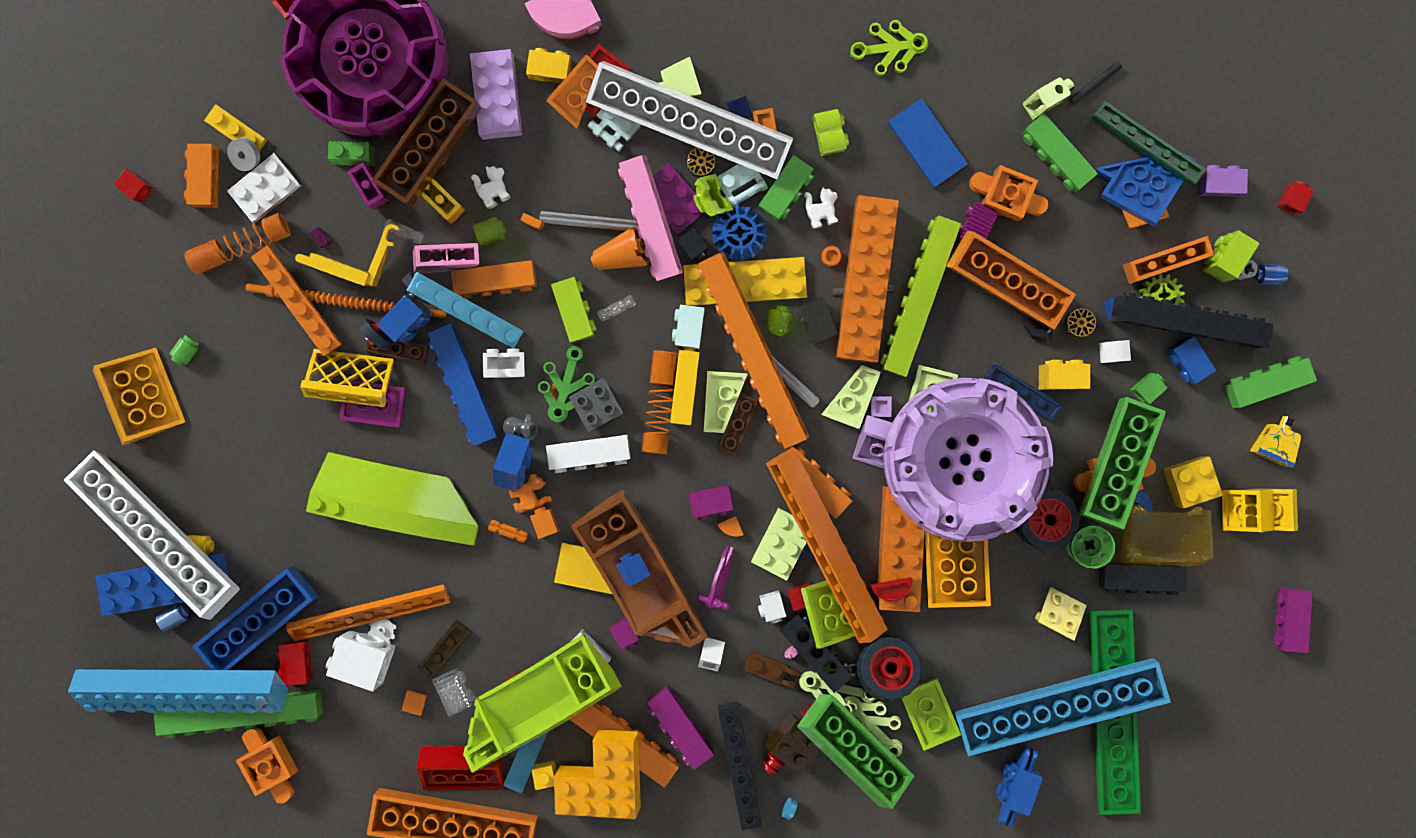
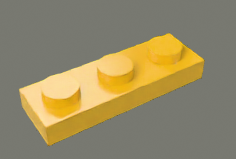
M216 104L204 120L231 140L241 137L252 140L257 145L259 152L267 142L264 137Z

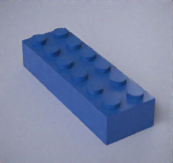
M225 553L208 556L228 576ZM150 566L95 576L102 616L184 602Z
M295 566L286 568L192 647L211 670H232L320 596Z

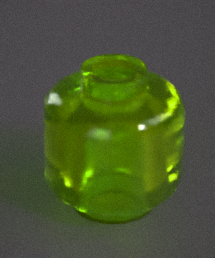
M777 305V308H771L768 311L765 326L769 329V333L784 336L785 333L791 331L794 315L788 311L789 307Z

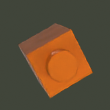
M545 506L534 510L535 514L530 516L538 539L560 531L552 508L547 510Z

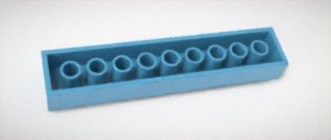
M1151 658L954 712L967 755L971 756L1171 703L1159 662Z
M76 669L68 693L88 712H96V710H105L107 712L124 710L126 712L145 711L149 713L155 711H165L168 713H174L175 711L194 713L195 711H204L206 713H214L215 711L234 713L235 711H243L245 713L263 711L272 714L274 712H283L288 692L287 686L275 670Z

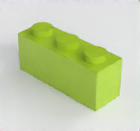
M575 277L551 284L570 343L594 337L593 331L597 329L594 320H589L587 312L590 311L587 300L583 301L581 293L584 292L581 281H577Z

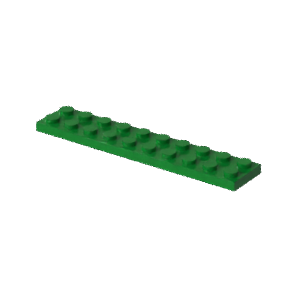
M1133 610L1090 611L1092 674L1135 663ZM1137 712L1095 722L1098 813L1100 815L1140 814Z

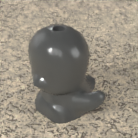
M530 414L526 415L524 421L517 417H509L503 423V431L505 434L509 433L524 437L531 441L537 435L538 424L531 420Z

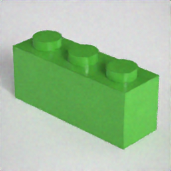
M793 155L759 204L758 209L777 222L780 218L785 219L791 210L788 208L791 202L796 203L802 195L800 189L803 185L808 186L814 176L811 175L813 168Z

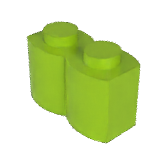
M838 109L814 114L813 123L821 156L845 151L847 149L846 146L849 145L847 133H843L842 126L845 125L843 114H839Z

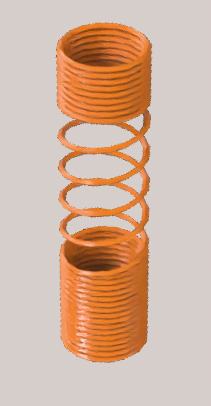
M277 213L262 219V227L270 243H266L261 238L256 224L253 223V228L260 239V247L252 243L247 229L243 227V232L250 242V251L244 249L237 233L233 231V235L241 248V255H237L232 250L228 238L224 235V241L231 251V259H227L222 245L218 240L214 239L185 251L186 262L191 271L198 275L227 263V261H232L233 254L241 257L243 250L251 253L252 245L256 249H261L262 242L270 245L271 242L275 243L284 238L286 239L290 237V230L284 217Z
M654 350L652 353L653 359L649 382L670 390L649 391L648 393L653 396L668 400L648 401L647 404L668 411L646 412L649 416L666 421L646 422L644 424L666 432L644 433L641 451L667 454L669 436L657 434H666L670 431L649 424L669 423L670 420L649 413L672 412L669 408L651 403L672 402L673 399L651 392L674 391L673 388L663 385H675L677 357L679 354Z

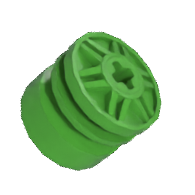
M1088 522L1080 523V529L1075 534L1072 542L1065 546L1067 553L1074 561L1084 567L1094 569L1105 566L1111 561L1115 553L1113 536L1106 529ZM1086 540L1090 541V548L1084 544Z

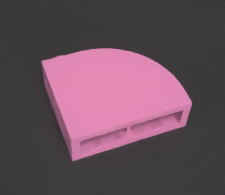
M530 0L525 3L534 23L543 32L555 38L574 39L588 33L589 35L594 34L602 27L601 20L591 0Z
M478 243L415 246L413 250L414 273L444 272L476 267L479 265Z

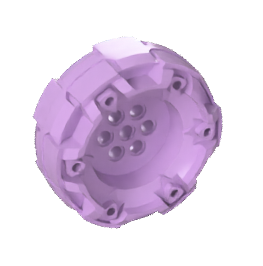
M981 378L946 380L919 392L903 406L889 429L884 446L885 477L889 490L892 493L891 495L897 505L922 529L936 536L955 541L973 542L995 538L1003 533L1010 532L1024 523L1038 508L1037 503L1042 498L1048 482L1049 467L1053 466V451L1049 433L1046 427L1041 426L1040 420L1033 409L1013 389L1001 383ZM991 395L996 397L995 403L990 401ZM928 406H931L930 413L927 412ZM969 435H973L976 438L974 446H970L967 443ZM949 438L954 439L956 442V446L952 450L946 445ZM1033 445H1035L1036 452L1032 451ZM983 451L989 453V460L987 462H983L980 458ZM962 454L967 455L969 458L966 466L960 463ZM942 457L946 458L949 462L946 469H942L939 465ZM976 470L982 473V479L979 482L973 478ZM956 473L962 477V482L959 485H955L952 480ZM1011 505L1015 506L1013 513L1009 509ZM948 515L950 517L951 523L946 522V517Z

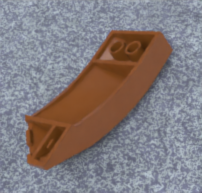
M624 489L607 498L571 525L608 585L630 624L634 635L649 636L655 640L669 643L676 642L687 647H692L708 638L677 577ZM630 552L632 555L639 553L650 575L634 585L626 586L616 564L621 562L620 558Z

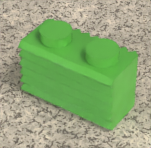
M330 140L328 142V161L334 165L357 166L360 163H365L368 166H374L375 148L369 142H332Z

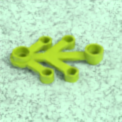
M893 20L889 25V31L892 34L898 33L907 40L899 42L883 30L879 23H872L869 28V34L873 37L878 36L886 43L866 46L862 42H856L851 47L850 55L855 60H861L865 55L888 52L881 63H878L874 69L877 76H883L898 52L908 49L902 60H898L894 66V70L901 74L905 72L907 64L915 54H921L927 49V37L922 33L912 34L901 25L900 21ZM897 24L899 29L894 30L892 25ZM872 27H877L879 31L874 33ZM919 41L921 46L916 47L914 42ZM859 49L862 54L856 55L854 51ZM903 64L904 69H898L897 65ZM877 67H883L884 72H879Z

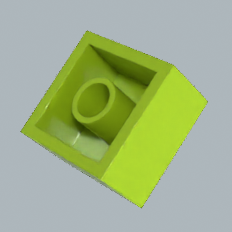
M1239 230L1228 233L1225 236H1220L1214 244L1216 247L1213 251L1214 255L1205 258L1203 262L1205 266L1202 271L1222 283L1238 279L1260 243Z

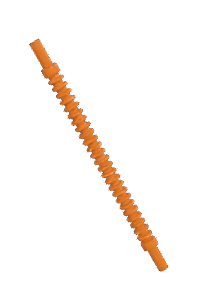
M246 284L247 292L266 294L267 297H280L271 284L267 286ZM305 290L304 292L311 303L315 301L317 304L319 302L322 304L327 302V305L332 303L333 306L338 304L339 307L344 305L346 308L348 306L350 308L355 306L356 309L361 307L362 310L367 308L368 311L372 309L374 312L378 309L379 312L384 310L385 313L396 305L393 301L389 304L388 301L383 303V300L378 302L377 299L372 301L370 298L368 300L366 298L361 300L360 297L355 299L354 296L349 298L348 295L343 297L342 294L340 296L337 294L332 296V293L327 295L326 292L321 294L320 291L315 293L313 290L311 292ZM429 309L432 312L429 317L447 318V312Z

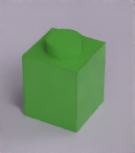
M1148 373L1130 391L1140 402L1151 404L1168 387L1164 384L1165 380L1159 374Z

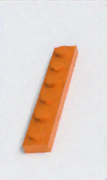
M266 245L251 258L322 355L327 356L341 346L342 343L273 249Z

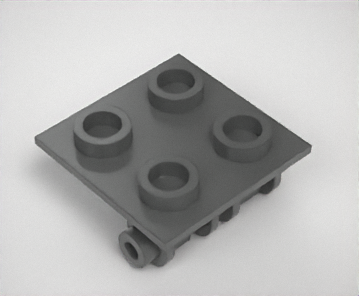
M605 378L596 381L569 397L588 432L623 414Z

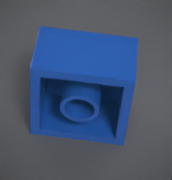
M506 433L493 467V482L495 486L516 492L519 485L523 486L526 478L525 470L530 467L532 462L531 454L533 448H530L529 439Z

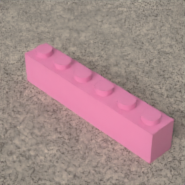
M641 155L619 163L620 168L618 172L627 187L625 188V194L628 200H631L633 206L631 212L633 218L638 221V234L644 240V253L650 259L652 265L650 266V271L653 278L656 277V280L659 281L684 273L647 156Z

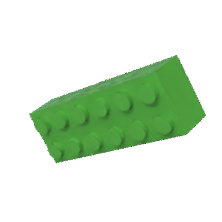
M1128 397L1119 399L1078 515L1116 529L1125 528L1166 411Z
M820 694L797 725L879 807L893 809L914 777L833 695Z

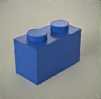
M1195 336L1188 337L1167 350L1169 360L1174 366L1178 367L1180 377L1185 383L1196 384L1216 371Z

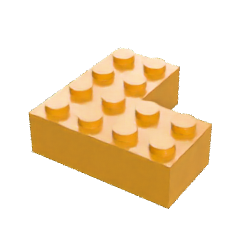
M598 730L593 739L594 767L560 765L554 775L555 814L636 819L641 808L639 733L636 731Z

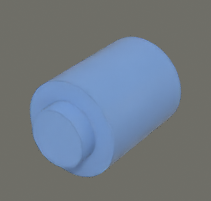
M176 603L157 615L155 618L156 623L163 632L168 633L189 620L190 610L185 604Z

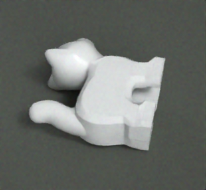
M486 166L490 182L481 184L480 178L476 174H473L471 179L474 181L475 189L479 197L483 199L487 209H492L498 205L494 201L495 197L499 196L502 202H505L511 196L507 193L502 181L504 170L495 166Z
M822 188L820 194L822 204H812V195L809 192L804 194L807 215L811 220L813 229L823 227L820 222L821 219H826L828 226L838 222V219L835 217L834 202L838 197L836 192Z

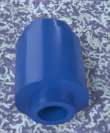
M1260 264L1254 278L1258 284L1280 285L1287 282L1289 272L1288 268L1282 265Z

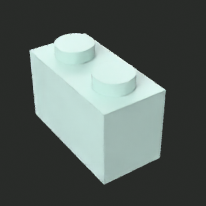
M680 305V309L675 310L674 321H678L677 329H673L672 341H675V346L700 348L705 310L703 307Z

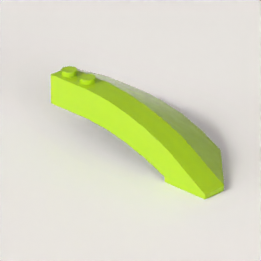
M328 452L310 491L306 512L343 521L468 545H475L479 527L468 511L463 498L453 486L454 483L450 477L394 467Z
M585 634L580 635L515 677L476 697L474 704L476 709L474 717L471 718L468 731L469 740L463 753L472 773L556 728L622 687L611 666Z

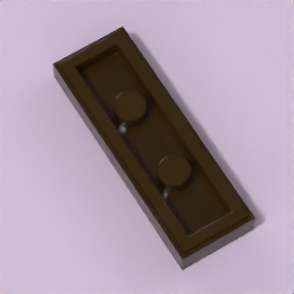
M456 620L417 668L433 680L472 632Z

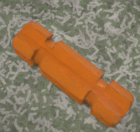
M492 520L488 527L489 531L499 532L498 534L511 539L516 538V541L522 543L526 541L528 533L525 531H518L517 528L500 524V522Z

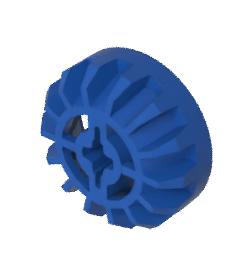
M739 205L734 206L732 211L720 214L716 218L712 229V239L719 253L724 252L728 260L735 262L748 261L757 256L763 249L767 237L766 224L761 215L750 207H740ZM737 218V223L731 229L726 230L728 223ZM740 218L748 220L753 227H747L745 224L740 223ZM737 229L745 232L742 234V238H738V235L733 233H737ZM748 237H753L748 244L743 246L742 243H744ZM728 239H732L733 242L738 243L739 246L731 244L728 241Z

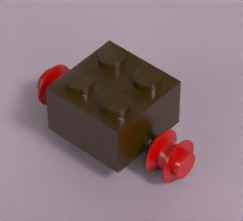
M808 710L806 712L801 711L802 717L805 716ZM791 712L786 715L765 742L771 753H768L770 758L768 761H762L764 763L763 768L771 775L774 773L779 774L777 769L779 766L784 767V763L802 775L821 751L797 727L801 719Z

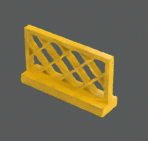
M319 349L313 350L305 380H302L300 385L304 397L385 407L386 393L394 366V359L333 351L325 356L329 360L319 366L316 362L317 358L323 355ZM340 359H347L349 362L341 368H338L335 364ZM361 361L367 362L369 366L360 371L355 366ZM380 364L388 365L387 369L380 374L375 369ZM333 365L336 371L326 376L323 369ZM353 367L356 373L346 378L342 372ZM373 370L376 376L366 381L363 374ZM318 372L324 377L319 381H311L312 376ZM339 374L344 379L339 384H332L330 381ZM358 377L364 382L358 387L352 386L350 383ZM380 379L383 383L382 389H373L370 385Z

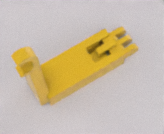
M394 224L385 227L368 272L311 253L310 257L297 254L295 259L299 263L366 287H377L389 246H395L394 242L388 241L389 233L392 229L396 231L401 229Z

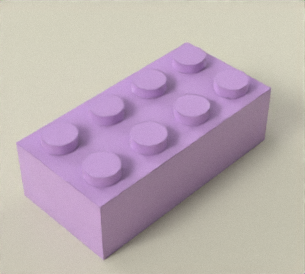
M511 49L471 53L474 96L481 106V110L477 114L479 136L485 140L523 135L515 60Z

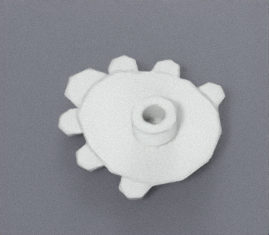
M388 619L369 623L371 631L368 634L383 639L387 644L391 643L390 639L395 638L393 630L396 629V625L392 624Z

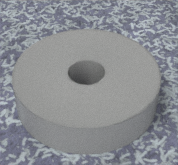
M241 137L231 141L228 145V158L235 168L241 171H249L258 166L260 152L252 140Z

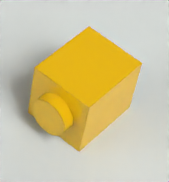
M555 760L534 764L532 775L535 790L554 787V775L557 772Z

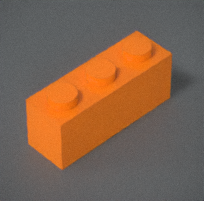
M187 144V150H185L187 170L184 172V178L187 182V187L184 191L186 205L193 208H218L219 148L213 144Z

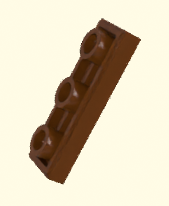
M367 341L365 352L426 365L430 346L413 341H393V344L384 351ZM396 345L400 347L398 352L394 350Z
M740 393L718 446L719 450L737 456L759 400ZM736 421L742 423L740 429L735 428L734 423Z

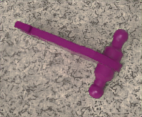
M726 546L721 556L722 558L711 586L710 596L705 597L703 594H700L697 597L699 602H704L712 610L719 608L728 610L730 608L729 603L722 602L731 560H733L734 548Z

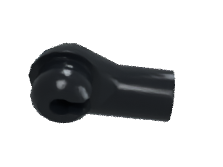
M1032 319L1023 323L1033 340L1044 342L1048 341L1053 335L1050 328H1037Z

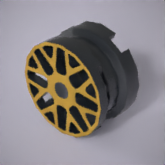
M701 148L692 150L687 158L689 172L697 178L711 175L715 168L713 153Z
M1080 308L1074 310L1065 319L1066 331L1074 337L1087 336L1096 327L1095 316L1087 309Z

